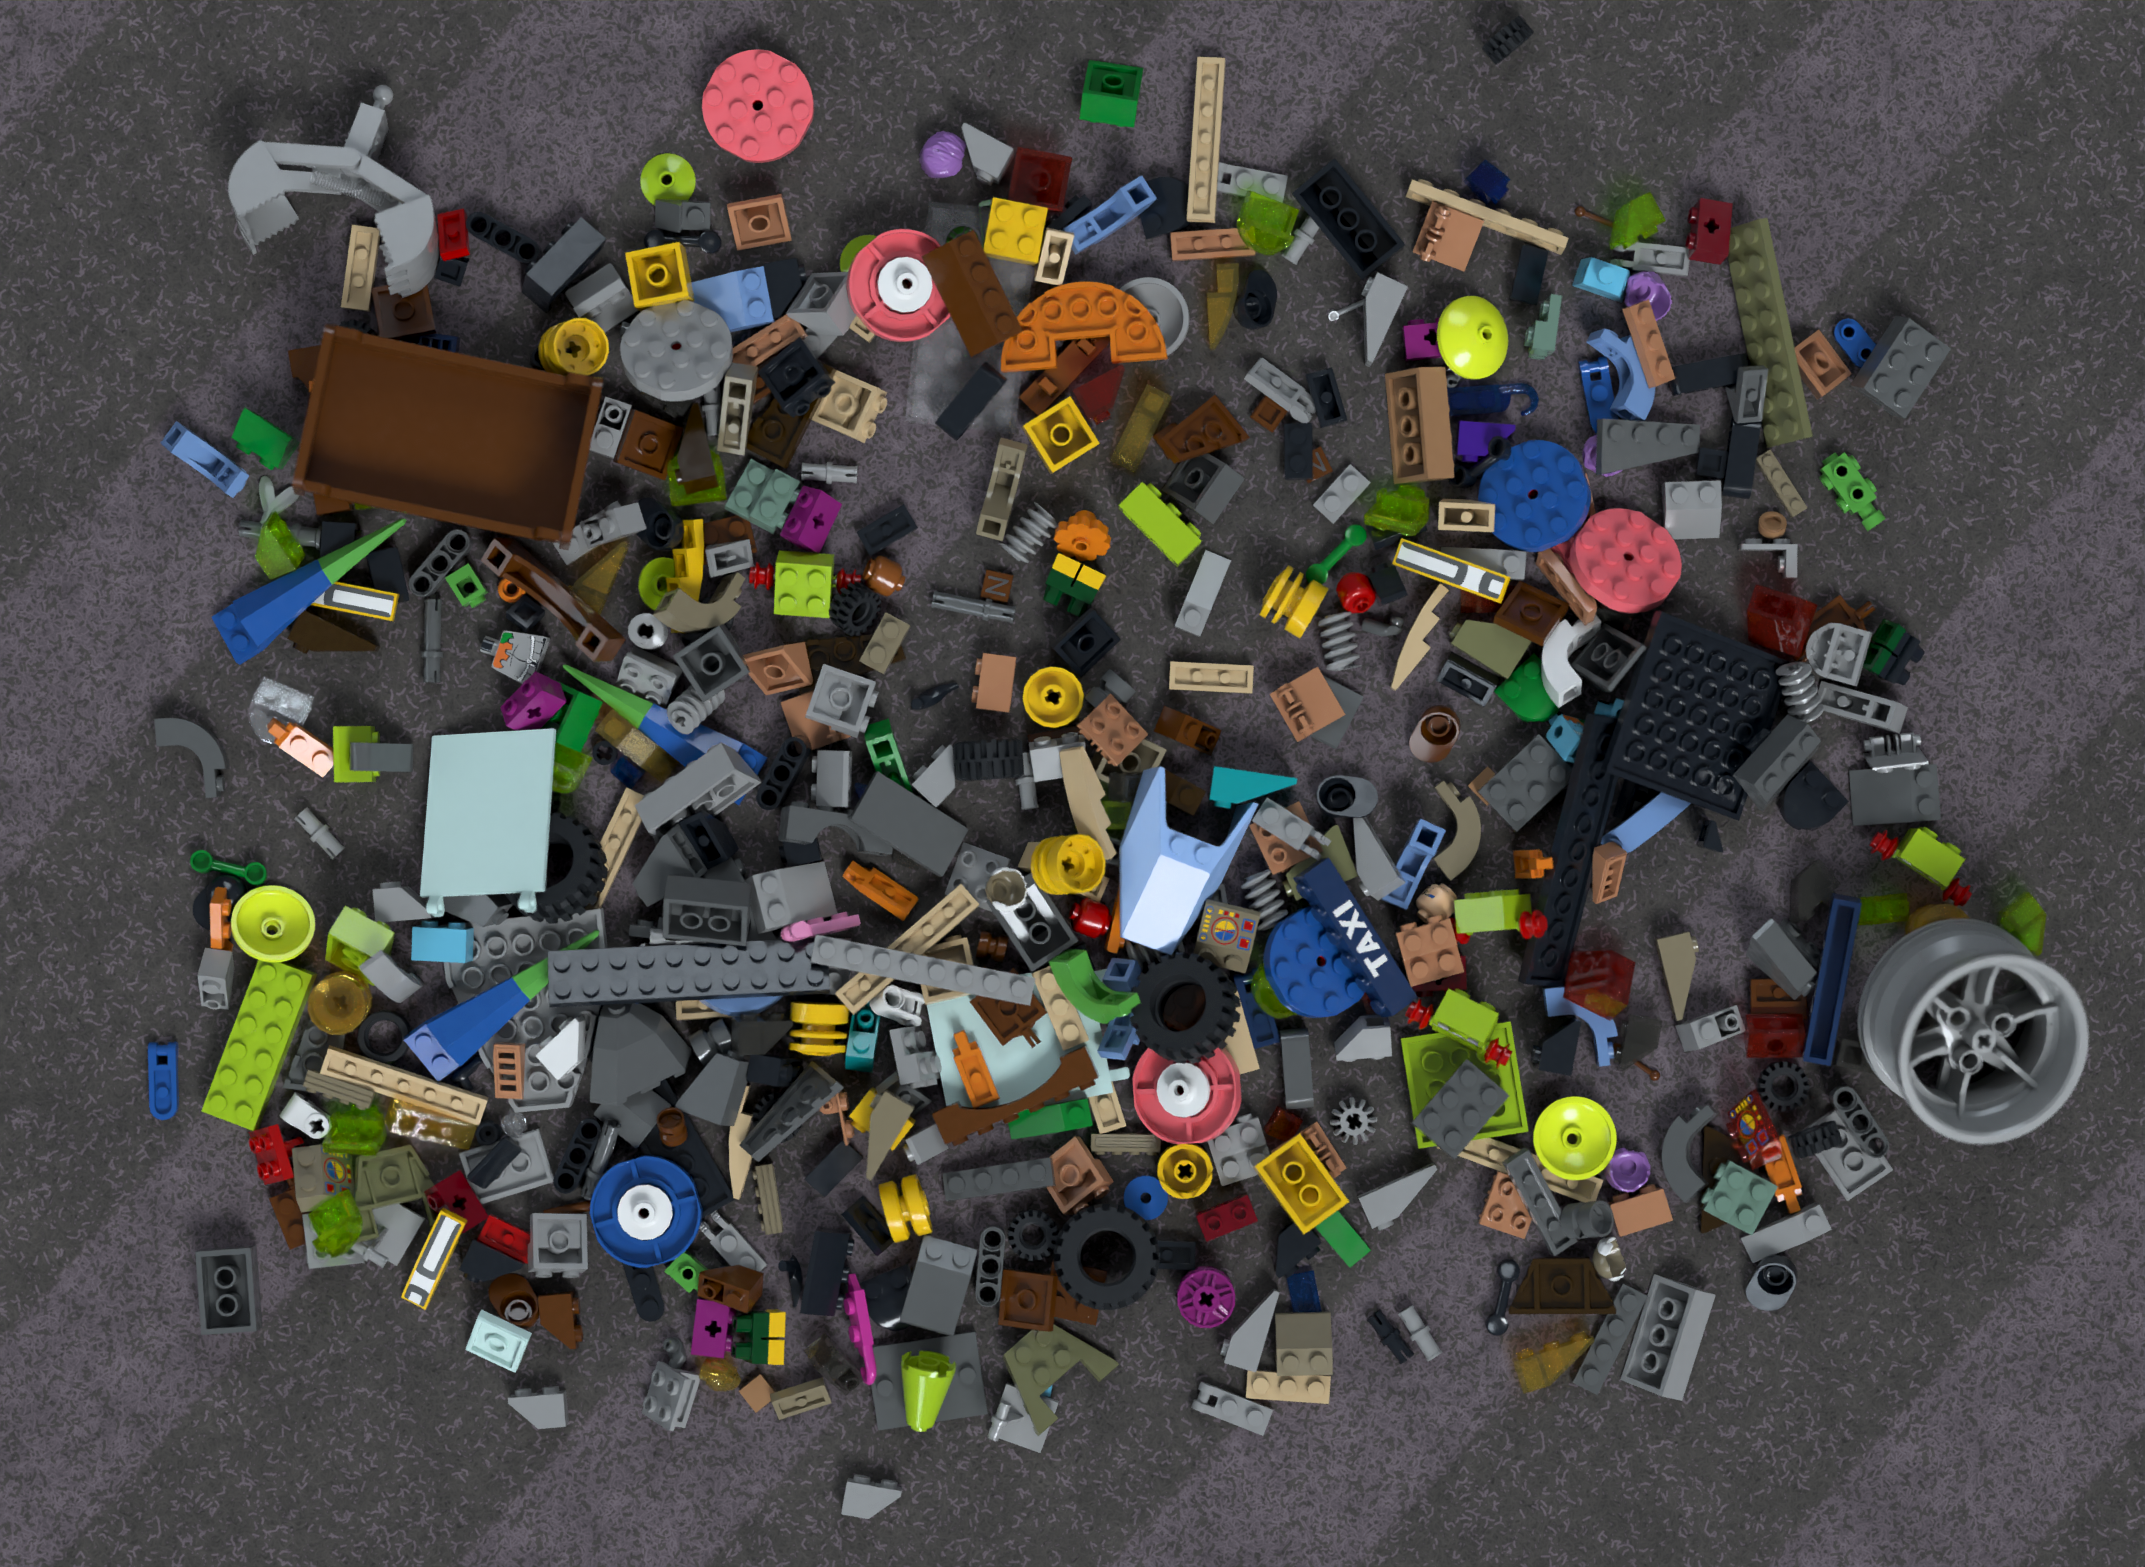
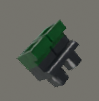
M1883 619L1871 638L1878 645L1869 643L1863 668L1893 684L1906 685L1910 678V672L1904 668L1909 660L1914 663L1919 662L1925 651L1919 646L1921 641L1907 633L1906 629L1897 623Z

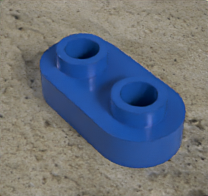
M1843 319L1834 327L1833 337L1837 344L1856 367L1862 368L1867 359L1862 358L1861 351L1866 349L1871 354L1876 344L1861 325L1853 319ZM1848 327L1852 329V337H1846L1844 335L1845 328Z

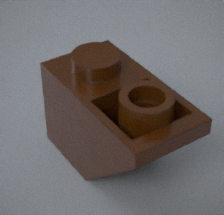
M1166 706L1163 707L1154 732L1210 756L1222 731Z
M741 1265L701 1271L699 1273L697 1296L748 1313L762 1296L764 1273Z
M574 1291L540 1294L538 1296L540 1324L568 1348L577 1349L579 1342L583 1341L582 1325H577L576 1314L581 1312L579 1297H574Z

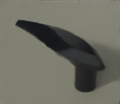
M943 684L924 691L916 699L912 700L911 710H921L935 705L948 693L959 688L958 684Z
M480 1055L458 1069L453 1074L451 1081H458L462 1089L471 1091L474 1087L468 1076L473 1074L483 1063Z
M793 1254L790 1260H781L778 1268L780 1271H788L792 1303L793 1307H797L802 1288V1270L797 1258Z

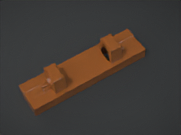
M1110 336L1074 339L1057 357V368L1046 369L1019 398L1037 416L1041 415L1110 344ZM1077 346L1082 348L1087 354V356Z

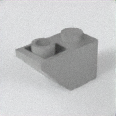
M605 396L592 434L589 449L591 452L614 459L632 405Z
M638 503L613 508L580 522L588 549L646 529Z
M1070 732L1063 734L1062 738L1051 739L1048 736L1034 739V742H1029L1034 781L1062 778L1059 752L1062 749L1084 746L1085 749L1084 735Z
M951 744L947 748L942 745L931 756L935 761L928 768L923 765L912 776L916 780L912 786L936 808L956 788L953 746Z
M204 949L198 971L201 1006H206L210 1009L229 1010L234 974L232 951Z
M1737 1005L1675 1025L1684 1052L1702 1049L1746 1031Z
M1380 1015L1360 1016L1334 1042L1336 1060L1352 1062L1357 1059L1371 1058L1378 1060L1392 1056L1389 1017L1381 1018Z
M936 1123L909 1135L905 1140L907 1144L903 1146L910 1162L915 1160L917 1165L950 1147L949 1144L945 1145Z
M559 1386L544 1387L540 1393H531L529 1388L514 1390L515 1395L508 1397V1404L538 1429L566 1427L569 1424L566 1390L559 1391Z
M854 1475V1479L848 1478L841 1514L869 1519L900 1498L903 1487H897L898 1482L882 1479L880 1484L870 1482V1477Z

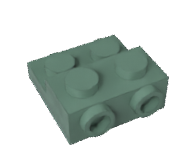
M1551 294L1546 300H1543L1539 310V320L1543 321L1536 320L1532 327L1526 329L1524 346H1529L1528 358L1545 360V357L1550 356L1555 351L1562 295Z
M751 459L724 509L774 534L777 527L780 529L784 527L789 517L786 511L790 504L794 505L797 500V496L801 491L799 489L800 481L777 469L773 471Z
M1727 1160L1725 1164L1720 1163L1714 1174V1178L1717 1180L1713 1188L1708 1187L1703 1194L1701 1203L1704 1205L1702 1209L1753 1235L1778 1186Z

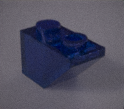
M1486 159L1464 180V183L1486 206L1491 201L1497 204L1509 191L1507 187L1510 182L1509 177Z

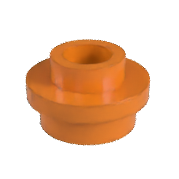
M502 578L498 585L500 597L506 602H517L526 592L517 586V592L509 594L507 587L513 583Z

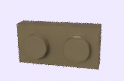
M885 613L859 661L885 675L911 626Z
M823 1377L770 1394L771 1402L779 1420L832 1403Z

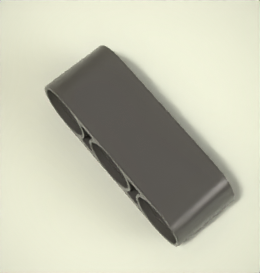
M456 529L449 532L409 580L411 592L419 597L426 598L432 596L444 583L445 577L449 576L473 547L472 537L462 530ZM458 535H463L466 540V545L461 550H455L452 544L453 539ZM440 556H445L448 561V566L443 571H437L434 565L435 560ZM422 577H426L430 582V587L426 592H419L417 589V582Z
M350 743L349 771L413 772L414 744Z
M1308 1027L1280 1029L1286 1110L1314 1108Z
M1844 1085L1834 1087L1830 1092L1829 1101L1860 1149L1866 1155L1873 1158L1885 1156L1889 1150L1888 1139L1858 1094L1852 1088ZM1842 1091H1847L1850 1095V1101L1845 1106H1840L1837 1102V1096ZM1858 1114H1863L1866 1119V1123L1861 1129H1855L1853 1126V1118ZM1874 1137H1878L1881 1141V1147L1877 1152H1871L1868 1148L1869 1141Z
M995 1224L985 1227L980 1237L975 1296L977 1302L984 1307L994 1306L999 1301L1001 1295L1006 1235L1003 1228ZM989 1231H996L1000 1234L1001 1241L997 1245L987 1243L985 1235ZM992 1258L997 1261L999 1266L997 1271L989 1273L984 1270L983 1262L986 1259ZM985 1286H990L996 1291V1296L992 1300H985L980 1295V1290Z

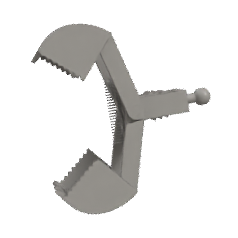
M379 85L375 88L373 92V99L375 101L373 106L364 103L360 104L350 133H348V138L345 139L344 147L262 142L260 140L242 154L231 172L228 192L240 234L253 255L257 253L255 245H258L260 241L264 242L266 238H271L272 234L277 235L278 231L283 232L284 228H289L290 224L295 225L296 221L299 220V217L284 195L285 191L340 195L345 192L346 195L358 198L379 211V213L375 214L376 218L374 221L378 224L377 229L380 230L379 234L383 237L382 242L385 243L379 245V248L383 251V257L386 258L385 263L388 264L384 271L387 277V284L390 286L388 287L390 295L398 293L402 298L410 296L423 289L431 281L439 263L440 248L430 195L423 193L377 163L389 131L384 107L393 100L394 94L390 87ZM277 164L303 165L312 168L313 171L280 170Z

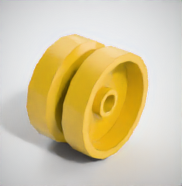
M1048 667L1040 669L1029 678L1024 687L1023 702L1025 710L1033 721L1044 727L1059 728L1066 726L1077 718L1083 708L1084 694L1081 683L1074 674L1064 668ZM1052 692L1059 695L1058 702L1056 703L1048 700V696Z
M917 1174L902 1178V1196L894 1181L878 1185L885 1217L895 1243L909 1239L910 1229L908 1221H911L913 1230L918 1236L933 1232L928 1201Z

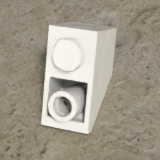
M583 1016L575 1019L569 1017L559 1026L561 1032L555 1038L551 1035L539 1045L542 1050L536 1057L557 1080L565 1078L584 1060L586 1020Z

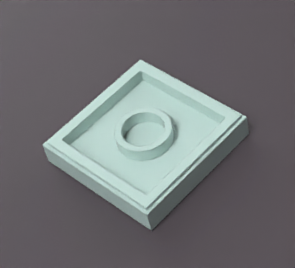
M481 1310L466 1350L516 1373L532 1333Z

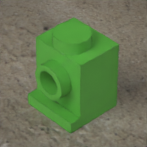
M468 563L445 577L462 606L470 605L471 608H475L486 601L484 595L489 592L472 564ZM467 583L474 584L475 589L472 593L465 591Z
M686 1250L664 1272L690 1293L693 1289L698 1292L699 1273L708 1269ZM685 1269L693 1271L692 1278L687 1279L684 1277L683 1272Z

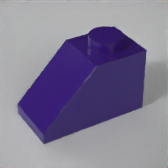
M1459 421L1456 456H1462L1463 462H1478V458H1484L1489 453L1488 444L1490 440L1495 436L1507 438L1515 431V425Z

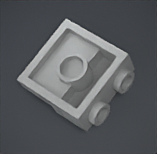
M823 664L805 718L832 726L831 730L857 738L859 732L865 733L870 719V717L865 716L868 706L874 708L879 693L874 690L876 681Z
M920 1026L889 1030L900 1085L910 1084L911 1089L936 1085L937 1079L941 1078L942 1066L940 1058L936 1056V1051L925 1052L926 1038Z
M1251 1113L1235 1118L1237 1123L1231 1124L1222 1134L1208 1141L1222 1186L1258 1175L1253 1167L1270 1155L1258 1116L1252 1118Z
M532 1213L530 1215L528 1272H535V1277L538 1278L552 1277V1272L562 1273L563 1278H577L579 1273H583L588 1269L587 1214Z

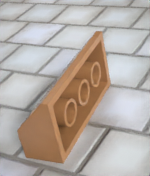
M1418 367L1385 374L1394 484L1454 478L1452 434L1449 418L1450 408L1448 405L1445 367Z

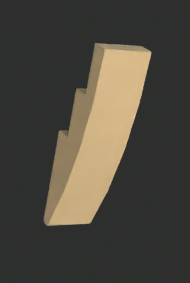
M1441 583L1423 605L1407 634L1397 659L1390 686L1394 691L1397 690L1431 648L1422 640L1440 619L1432 613V610L1449 591Z
M1084 746L1062 749L1059 754L1063 780L1077 832L1081 835L1090 836L1097 841L1103 850L1105 860L1111 859L1117 853L1105 830L1111 825V822L1100 801L1106 795Z
M749 1084L746 1085L735 1125L730 1126L729 1170L733 1197L738 1200L742 1196L753 1158L739 1146L747 1137L753 1119V1114L743 1112L751 1086Z

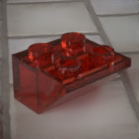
M1756 584L1747 609L1749 642L1800 658L1817 604Z

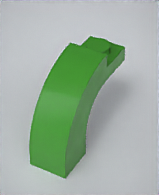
M1067 949L1049 961L1055 980L1066 998L1082 1014L1096 1022L1107 1024L1116 1017L1126 1016L1131 1013L1133 1007L1141 1003L1138 994L1135 992L1115 991L1104 985L1095 974L1086 950Z

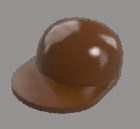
M1434 705L1426 709L1409 739L1410 750L1416 758L1424 762L1433 763L1443 760L1449 754L1460 732V719L1456 712L1444 705Z
M510 1273L497 1277L491 1283L488 1291L489 1300L499 1318L524 1330L531 1328L539 1318V1304L537 1296L528 1281L521 1275Z

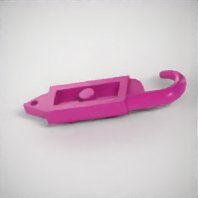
M853 1273L848 1274V1293H845L844 1310L850 1318L849 1338L854 1343V1347L858 1348L859 1354L864 1358L865 1367L860 1368L862 1379L865 1384L871 1385L875 1382L877 1373L873 1351L874 1342L864 1289L861 1290L857 1277Z

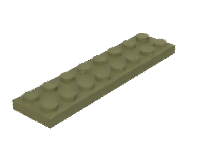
M1768 218L1757 219L1732 227L1730 230L1729 255L1727 257L1750 366L1764 365L1768 368L1762 417L1767 448L1813 437Z

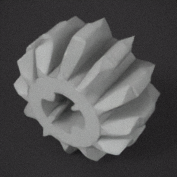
M1350 1097V1107H1347L1341 1100L1339 1105L1343 1111L1340 1112L1337 1109H1332V1113L1339 1116V1119L1330 1120V1125H1340L1333 1133L1337 1136L1344 1131L1345 1133L1341 1139L1344 1143L1352 1135V1143L1357 1145V1135H1361L1362 1139L1367 1141L1368 1137L1364 1131L1375 1132V1128L1369 1126L1368 1123L1377 1122V1117H1367L1368 1114L1374 1111V1108L1369 1106L1363 1111L1362 1109L1366 1102L1364 1099H1361L1356 1107L1354 1097ZM1354 1113L1358 1114V1120L1361 1122L1358 1127L1354 1125V1128H1349V1122L1346 1120L1349 1115L1353 1117Z

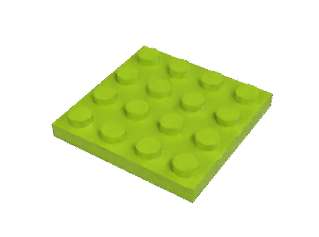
M1511 1022L1498 1023L1488 1041L1489 1045L1492 1040L1499 1038V1045L1505 1047L1510 1043L1509 1050L1513 1051L1507 1065L1503 1066L1501 1064L1498 1069L1496 1068V1061L1492 1059L1485 1063V1052L1480 1054L1441 1033L1401 1038L1413 1120L1461 1064L1468 1059L1509 1095L1472 1140L1529 1132ZM1415 1127L1418 1149L1437 1146Z

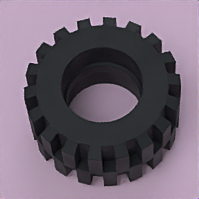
M1019 739L964 741L953 745L955 779L959 781L1018 778L1024 775L1022 741Z

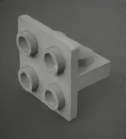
M610 263L565 292L578 317L596 322L605 333L639 311L634 306L632 294Z
M633 646L630 653L627 652L624 656L615 687L666 709L670 696L683 671L681 667Z
M658 1361L651 1376V1384L647 1396L643 1402L642 1414L669 1431H674L675 1427L685 1428L701 1375L692 1371L674 1369L666 1363Z

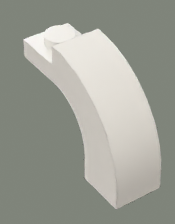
M1596 614L1594 621L1587 625H1584L1580 619L1573 626L1566 619L1557 625L1544 644L1541 668L1542 681L1547 694L1558 708L1581 694L1582 679L1572 669L1568 658L1575 650L1590 642L1601 629V620Z

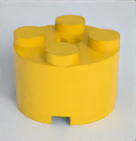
M1172 1144L1159 1157L1157 1175L1162 1188L1169 1195L1179 1199H1190L1201 1195L1209 1187L1213 1176V1166L1208 1153L1198 1144ZM1190 1164L1192 1174L1190 1176L1187 1174L1180 1176L1178 1166Z

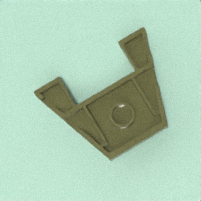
M411 1145L366 1154L356 1158L352 1244L379 1237L372 1211L378 1208L423 1199L430 1226L434 1225L438 1215L428 1205L427 1197L424 1193L434 1184L428 1176L430 1175Z
M1056 1325L1053 1326V1331L1050 1332L1031 1330L1002 1356L1013 1383L1023 1400V1406L1033 1423L1034 1431L1038 1436L1058 1419L1040 1398V1395L1077 1362L1081 1361L1098 1382L1119 1365L1114 1359Z

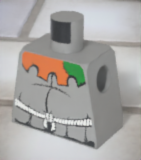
M504 630L500 641L485 636L480 652L495 656L491 667L522 684L535 671L540 672L550 638Z

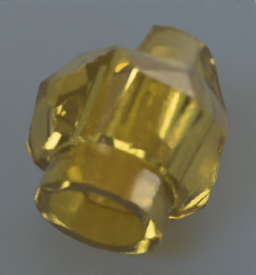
M716 1357L714 1360L707 1358L700 1369L699 1379L706 1381V1385L713 1391L734 1390L741 1382V1377L736 1367L724 1358Z

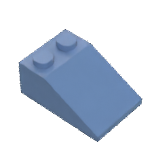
M764 266L691 282L694 303L718 313L727 324L730 332L767 326L775 322Z

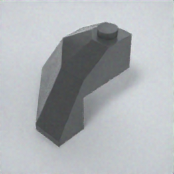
M640 1003L603 1005L599 1016L593 1050L590 1102L619 1106L627 1102V1097L639 1091L643 1094L660 1086V1081L672 1075L676 1078L684 1074L692 1054L691 1048L662 1015Z

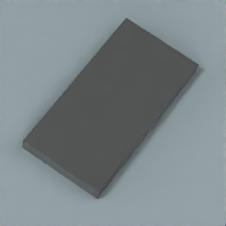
M878 771L873 774L848 819L939 877H943L969 830Z

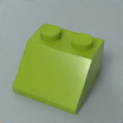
M333 726L334 782H376V776H380V771H349L350 743H380L379 732H375L374 726Z

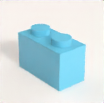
M422 920L421 925L412 927L411 960L454 963L473 961L474 928L465 927V922H448V926H438V921Z

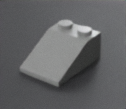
M1377 273L1375 279L1369 277L1361 294L1366 297L1363 303L1365 365L1371 367L1408 286L1380 273Z
M824 861L752 875L745 880V883H752L751 907L758 934L782 929L795 922L805 921L807 923L811 919L819 917L824 919L838 914Z

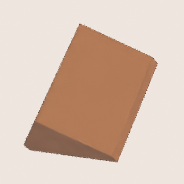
M782 194L727 204L737 251L792 241Z
M1817 330L1794 347L1800 377L1816 399L1823 397L1852 374L1820 330Z
M805 642L782 645L743 655L750 670L749 676L765 695L812 685L813 683Z

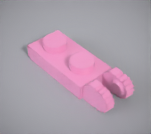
M847 912L832 915V920L824 922L823 917L808 920L807 923L799 921L783 927L780 933L784 941L794 942L804 938H813L816 935L822 936L841 932L859 926L861 924L859 915L848 916Z

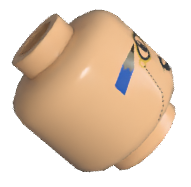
M1443 883L1440 885H1429L1416 900V906L1419 910L1417 912L1418 917L1426 924H1428L1427 918L1443 914L1444 919L1449 918L1455 912L1454 900L1457 899V896Z

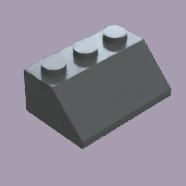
M1786 715L1733 776L1757 808L1764 811L1815 754L1821 740L1808 723Z

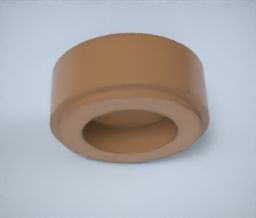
M1773 511L1762 514L1758 523L1759 533L1769 539L1780 538L1786 531V518L1782 514Z

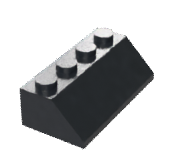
M1335 158L1292 193L1293 197L1361 280L1384 265L1405 246V243Z

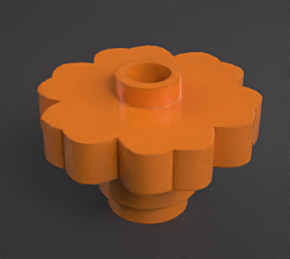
M1078 511L1075 516L1069 517L1068 522H1059L1058 527L1055 529L1054 540L1057 542V550L1066 557L1075 556L1079 561H1094L1097 555H1106L1107 550L1110 548L1111 537L1108 535V527L1100 520H1097L1095 514L1090 511Z

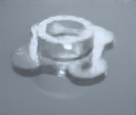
M512 1107L509 1109V1114L501 1119L502 1129L510 1137L521 1138L523 1136L522 1132L528 1129L524 1115L519 1112L515 1113Z

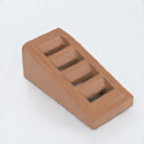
M1615 842L1595 847L1593 851V902L1596 904L1614 898L1618 894L1627 852Z
M497 1042L493 1046L495 1098L524 1099L525 1043ZM504 1053H514L515 1058H504ZM503 1064H515V1069H505ZM503 1074L515 1075L516 1080L503 1079ZM503 1085H515L516 1091L503 1090Z

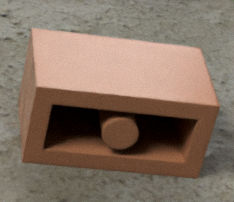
M983 653L982 659L977 658L975 675H980L979 686H973L972 702L977 703L976 709L1010 713L1016 657Z
M1655 1184L1640 1187V1193L1629 1196L1628 1192L1612 1196L1613 1201L1608 1204L1612 1209L1614 1226L1619 1237L1673 1221L1662 1187L1656 1188Z

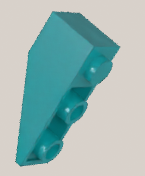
M870 1001L857 1013L852 1014L845 1069L873 1073L881 1016L872 1011Z

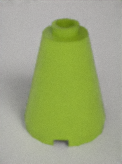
M919 1351V1356H911V1352L902 1355L901 1373L906 1423L914 1431L925 1432L934 1426L956 1372V1362L949 1363L950 1357L944 1354Z

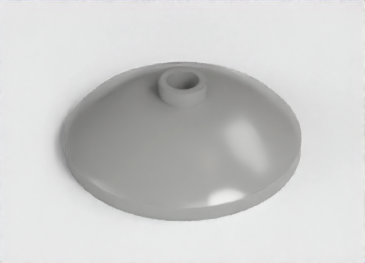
M1153 277L1135 279L1122 286L1119 290L1132 295L1155 317L1156 323L1164 337L1167 355L1173 353L1184 341L1190 322L1189 309L1182 294L1170 283Z

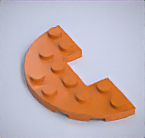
M1074 282L1060 285L1044 292L1045 294L1029 303L1019 313L1017 319L1023 331L1005 340L1001 356V372L1057 368L1056 341L1110 336L1111 362L1113 364L1168 359L1164 337L1158 324L1147 308L1136 298L1111 285L1098 282Z

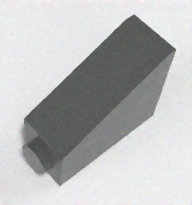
M676 824L662 836L632 884L636 889L637 895L648 907L664 898L668 875L700 878L708 870L679 824Z
M505 894L443 897L444 911L481 927L501 924L508 917L507 912L513 905Z
M1770 918L1751 937L1746 956L1791 998L1796 1000L1801 994L1805 997L1816 985L1814 980L1817 972L1777 923Z
M728 1050L727 1054L716 1053L677 1101L675 1108L718 1125L734 1126L748 1082L746 1080L749 1061L743 1059L744 1054L733 1050Z

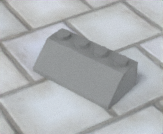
M720 743L710 747L707 753L698 760L688 763L685 769L676 776L665 780L661 787L647 793L634 806L647 831L662 838L674 825L679 824L681 820L701 810L706 811L713 817L759 785L761 780L735 749Z
M1654 1274L1620 1380L1662 1397L1682 1401L1716 1295Z

